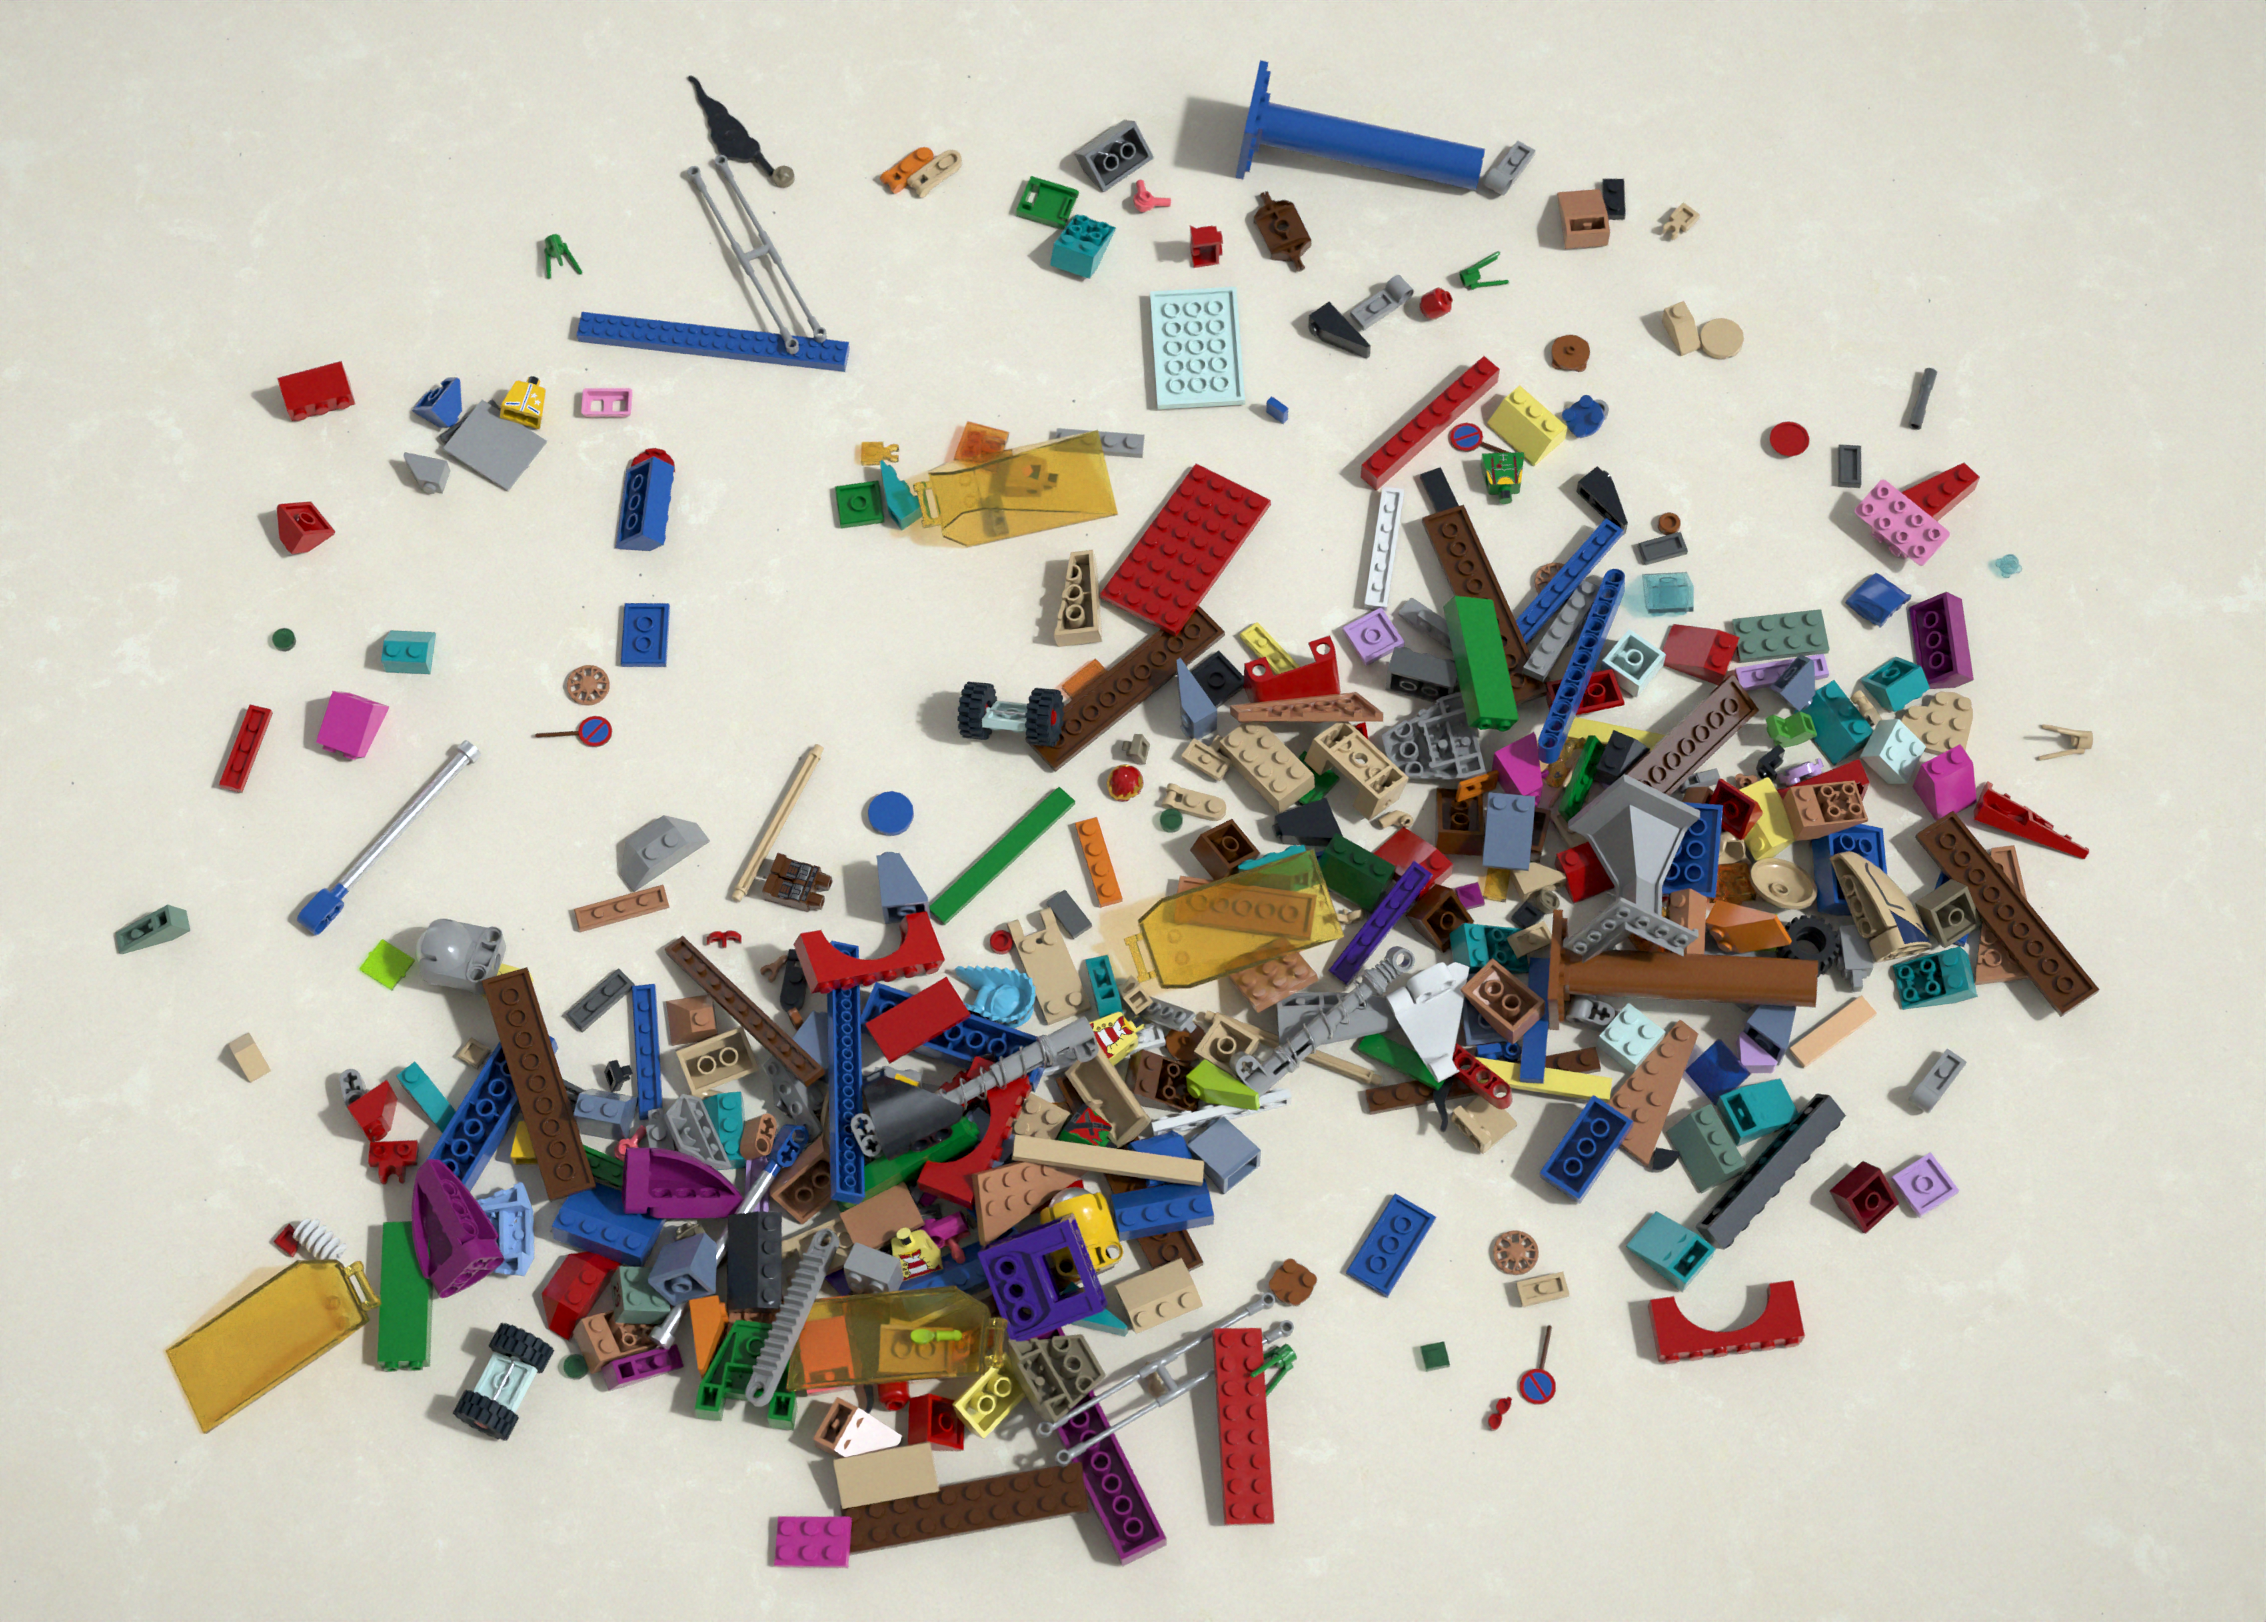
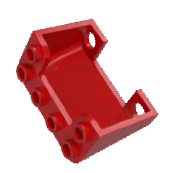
M1330 635L1308 642L1316 662L1275 676L1272 673L1266 656L1244 663V689L1250 703L1340 694L1336 651ZM1321 644L1325 645L1324 655L1317 652V647ZM1255 666H1263L1266 671L1263 675L1257 676L1252 670Z

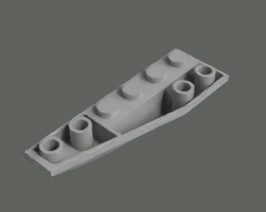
M1294 993L1276 1003L1279 1046H1283L1287 1043V1038L1291 1039L1302 1030L1304 1023L1308 1024L1321 1013L1320 1008L1327 1012L1339 1002L1337 994L1345 997L1349 993ZM1371 995L1365 1000L1366 1010L1354 1009L1349 1014V1024L1343 1025L1338 1023L1336 1025L1337 1030L1333 1033V1038L1331 1040L1326 1039L1320 1045L1400 1029L1401 1026L1388 1006L1386 999ZM1361 1003L1358 1007L1363 1009L1364 1003ZM1347 1016L1342 1020V1022H1348Z

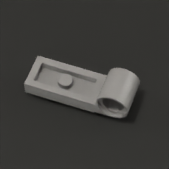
M1517 140L1499 166L1490 171L1484 185L1504 196L1535 156L1536 150Z
M1396 275L1387 282L1385 289L1350 312V317L1364 331L1408 301L1414 294V290L1400 275Z
M1947 1048L1908 1100L1926 1113H1929L1967 1062Z

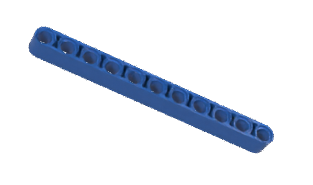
M1610 569L1604 575L1538 738V758L1543 763L1551 764L1559 758L1623 598L1625 574L1620 569Z

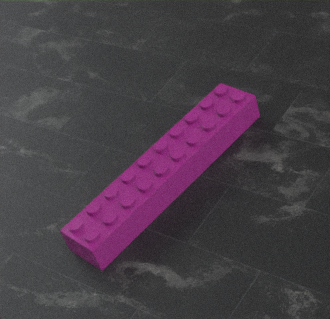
M1062 1327L1032 1338L1042 1340L1066 1335ZM1093 1390L1085 1395L1067 1413L1096 1397ZM1098 1402L1070 1418L1067 1423L1055 1429L1064 1449L1069 1450L1081 1442L1085 1443L1111 1426ZM1114 1433L1086 1448L1085 1452L1070 1460L1071 1463H1082L1086 1494L1122 1567L1167 1545V1538Z

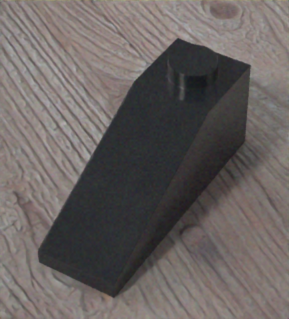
M1327 302L1309 315V331L1314 336H1318L1321 341L1366 359L1370 357L1371 345L1330 302Z
M1597 466L1578 481L1576 492L1604 519L1610 520L1623 529L1624 534H1626L1628 522L1614 482L1607 471H1602Z

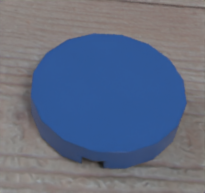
M894 791L883 792L870 803L868 809L869 822L874 830L886 836L899 835L905 832L913 822V805L909 798L902 793Z

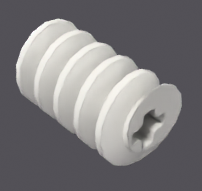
M307 1218L295 1229L293 1238L299 1241L302 1247H306L309 1253H313L316 1259H320L319 1261L322 1265H326L327 1268L332 1267L342 1257L347 1245L342 1243L338 1246L340 1238L332 1239L334 1235L332 1231L324 1234L327 1227L322 1225L318 1228L320 1225L319 1219L311 1222V1219Z

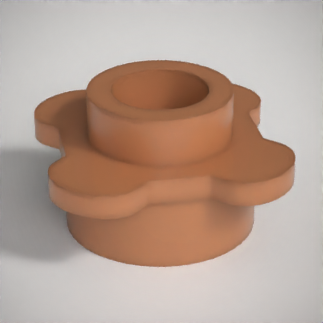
M1739 773L1735 776V781L1737 782L1735 788L1740 790L1747 787L1744 786L1745 783L1749 786L1757 782L1758 778L1755 775L1744 776Z

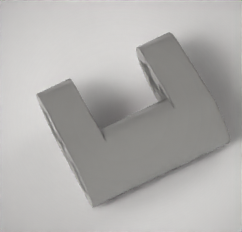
M861 1113L854 1116L851 1120V1129L863 1153L875 1160L883 1156L884 1152L872 1118ZM861 1119L863 1120V1130L860 1128L857 1129V1126L860 1125L859 1120Z

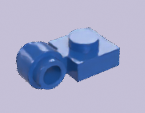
M1507 1042L1505 1045H1500V1043L1478 1045L1475 1050V1057L1499 1060L1500 1057H1503L1507 1062H1516L1520 1058L1522 1050L1516 1042L1513 1045L1510 1042Z

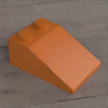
M1717 900L1706 918V926L1710 934L1718 943V947L1725 952L1745 953L1790 945L1792 942L1776 914Z
M718 1295L689 1300L698 1371L702 1380L722 1346L726 1334L725 1324L729 1322L725 1302L721 1303Z

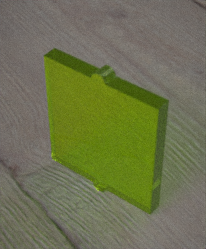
M382 939L375 949L368 953V958L359 970L392 991L399 981L406 977V972L413 965L415 959Z

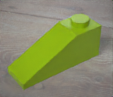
M1206 1059L1186 1076L1188 1092L1194 1098H1200L1206 1103L1255 1111L1260 1108L1259 1095L1256 1091Z

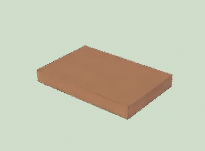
M905 1182L839 1214L853 1243L857 1242L875 1250L891 1242L894 1237H897V1232L900 1229L909 1228L910 1231H913L925 1225Z

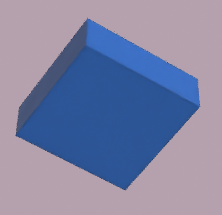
M1271 396L1266 402V412L1284 424L1288 420V407Z

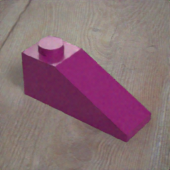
M673 1344L669 1350L662 1347L611 1361L601 1369L608 1391H612L683 1368L684 1365L677 1344Z

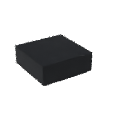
M1525 901L1511 916V920L1524 930L1538 924L1543 919L1544 914Z

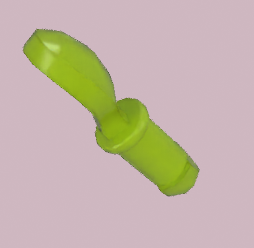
M918 1329L911 1333L910 1338L915 1344L925 1345L933 1339H936L937 1342L958 1341L962 1338V1333L959 1330H936V1332H932L927 1329Z

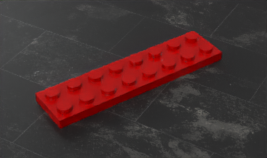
M1214 1328L1212 1330L1224 1526L1274 1524L1265 1373L1263 1371L1254 1378L1250 1376L1251 1373L1264 1365L1262 1328Z

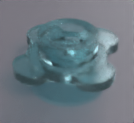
M2013 554L2005 555L2002 559L1996 560L1995 565L2002 571L2001 575L2004 578H2009L2012 574L2022 571L2018 558Z

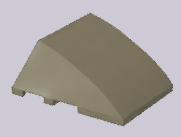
M1083 1334L1054 1336L1052 1339L1042 1340L1030 1338L1029 1341H1016V1339L1007 1341L1013 1373L1036 1414L1053 1425L1106 1376Z

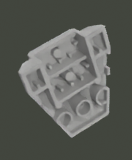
M1461 692L1439 698L1432 707L1427 710L1423 708L1416 717L1409 721L1404 720L1381 735L1387 758L1409 778L1466 780L1487 774L1475 728L1468 726Z

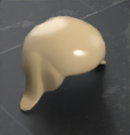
M1727 831L1722 832L1718 864L1727 865L1742 861L1746 865H1751V861L1746 855L1744 839L1739 840Z

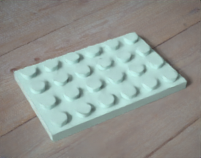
M1220 287L1150 291L1157 408L1174 409L1245 405L1237 288Z

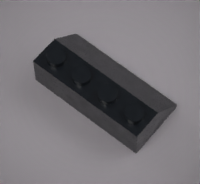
M757 1211L728 1215L727 1311L775 1313L780 1309L782 1212Z

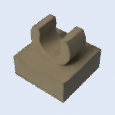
M1134 734L1132 742L1123 741L1122 751H1127L1126 756L1132 757L1136 764L1145 765L1150 744L1143 734Z

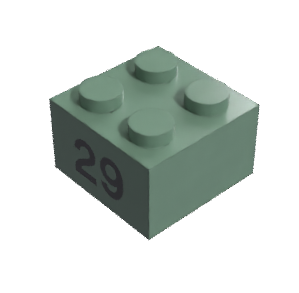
M619 1266L611 1277L615 1323L662 1324L670 1313V1303L648 1283L653 1267Z

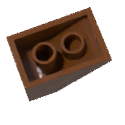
M1437 788L1435 848L1442 854L1482 856L1484 842L1483 795L1480 794L1457 802L1455 799L1457 789Z

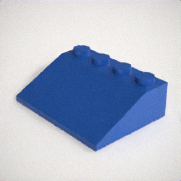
M1683 802L1699 810L1700 819L1692 824L1683 836L1663 882L1662 897H1669L1671 892L1690 888L1707 898H1716L1723 805Z
M1859 824L1817 839H1811L1818 912L1836 916H1852L1830 861L1833 855L1847 851L1854 852L1869 860L1887 874L1883 828Z
M595 1182V1189L571 1195L567 1198L552 1224L553 1238L555 1240L630 1267H644L667 1218L650 1216V1207H647L646 1214H624L622 1191Z

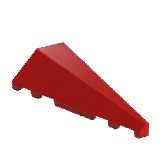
M1988 781L1986 782L1973 811L1974 820L2082 859L2087 857L2090 852L2087 847L2084 848L2071 841L2072 837L2068 834L2065 836L2058 834L2053 830V824L2026 806L2010 799L2011 796L2007 793L2001 795L1992 789L1993 784Z

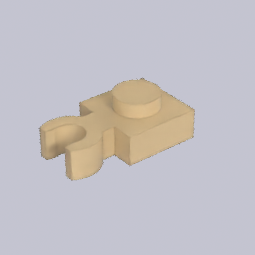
M1683 202L1670 215V222L1664 225L1662 233L1665 234L1668 230H1673L1671 239L1675 240L1679 235L1680 229L1686 233L1699 220L1700 214Z

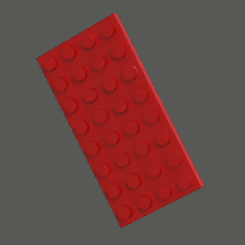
M1196 463L1100 593L1101 599L1176 637L1269 509L1271 500Z

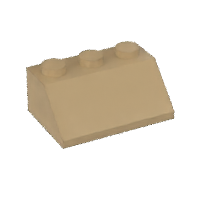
M741 1025L675 1050L693 1096L759 1070L744 1028Z
M1182 1258L1114 1285L1131 1330L1136 1334L1203 1306L1196 1286Z

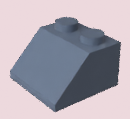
M1801 654L1796 657L1769 687L1785 703L1798 711L1806 709L1812 703V697L1815 695L1814 661Z

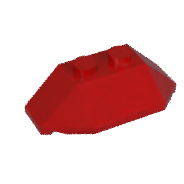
M588 1251L568 1254L541 1293L549 1330L570 1341L574 1336L573 1330L581 1319L587 1317L611 1282V1277L618 1267L622 1266V1263Z

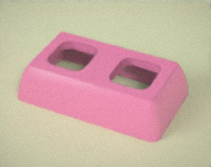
M583 389L581 413L584 416L629 417L631 415L632 389ZM593 401H603V411H591V403ZM625 401V411H613V402Z

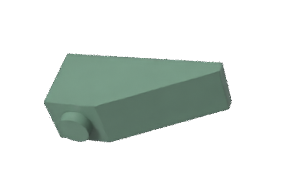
M167 904L115 933L119 953L126 954L172 941L190 931L187 911Z

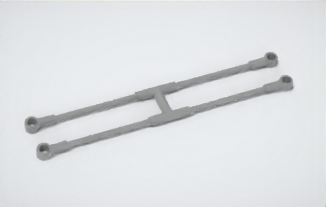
M718 155L715 158V166L718 170L722 171L726 180L730 182L759 233L758 236L764 245L747 253H744L739 243L735 241L707 192V187L701 178L699 167H689L687 171L688 178L694 181L698 190L702 192L731 243L732 250L746 274L750 276L779 327L780 334L786 343L787 352L790 354L797 353L799 351V343L796 339L792 338L788 329L784 327L749 262L769 253L774 264H777L807 316V321L813 330L814 340L820 343L824 342L827 339L826 329L820 327L816 318L812 316L791 280L766 231H763L736 184L734 175L728 167L727 157Z
M1269 1292L1264 1293L1260 1300L1246 1307L1245 1311L1215 1328H1227L1246 1316H1252L1262 1309L1272 1308L1275 1303L1274 1295ZM1264 1298L1270 1299L1271 1303H1265ZM1289 1320L1282 1321L1277 1329L1264 1336L1262 1339L1263 1345L1266 1343L1270 1344L1282 1336H1290L1294 1330L1293 1323ZM1282 1326H1288L1290 1331H1284ZM1212 1330L1176 1351L1172 1350L1139 1369L1136 1374L1065 1414L1054 1425L1047 1421L1041 1422L1037 1428V1434L1041 1438H1048L1053 1430L1067 1423L1070 1418L1139 1378L1143 1379L1155 1371L1169 1390L1164 1395L1156 1398L1155 1402L1085 1443L1081 1442L1069 1450L1059 1451L1055 1458L1056 1464L1060 1467H1066L1071 1459L1085 1452L1086 1448L1153 1409L1164 1406L1196 1387L1201 1381L1215 1374L1213 1367L1198 1377L1191 1378L1177 1386L1164 1367L1176 1360L1179 1355L1212 1337ZM1047 1427L1049 1432L1044 1433L1040 1428ZM1064 1455L1068 1460L1063 1462L1059 1459V1456Z

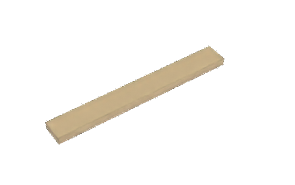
M1015 1135L1012 1160L1202 1186L1204 1161L1021 1135Z

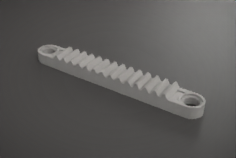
M829 1228L819 1230L814 1235L807 1253H803L804 1260L799 1262L800 1269L795 1271L796 1278L791 1280L792 1287L787 1289L788 1296H784V1304H780L781 1311L776 1313L777 1320L772 1322L773 1329L768 1331L769 1338L764 1340L765 1347L760 1349L761 1356L756 1358L757 1365L752 1367L754 1372L746 1388L745 1395L756 1407L765 1406L771 1400L838 1249L839 1238ZM831 1237L828 1245L821 1246L823 1239ZM760 1388H764L762 1396L754 1398L755 1392Z

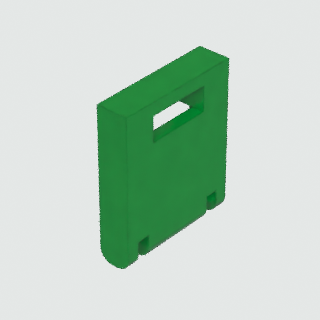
M1031 176L1016 209V215L1064 230L1076 203V198L1079 196V191ZM1031 192H1036L1039 194L1032 208V203L1027 201Z

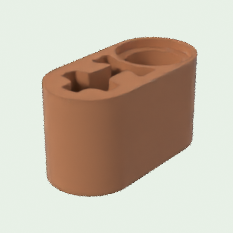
M766 1113L747 1120L740 1144L741 1155L746 1160H753L768 1155L771 1152L777 1129L776 1120L771 1114Z

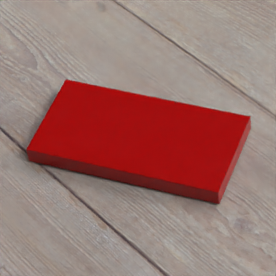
M945 977L867 1022L865 1025L888 1063L891 1064L968 1019L971 1015L949 979Z

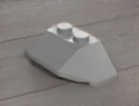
M663 815L625 841L620 874L632 891L635 892L709 843L710 840L697 823Z
M682 1094L664 1115L678 1151L693 1156L715 1169H730L731 1164L702 1099Z

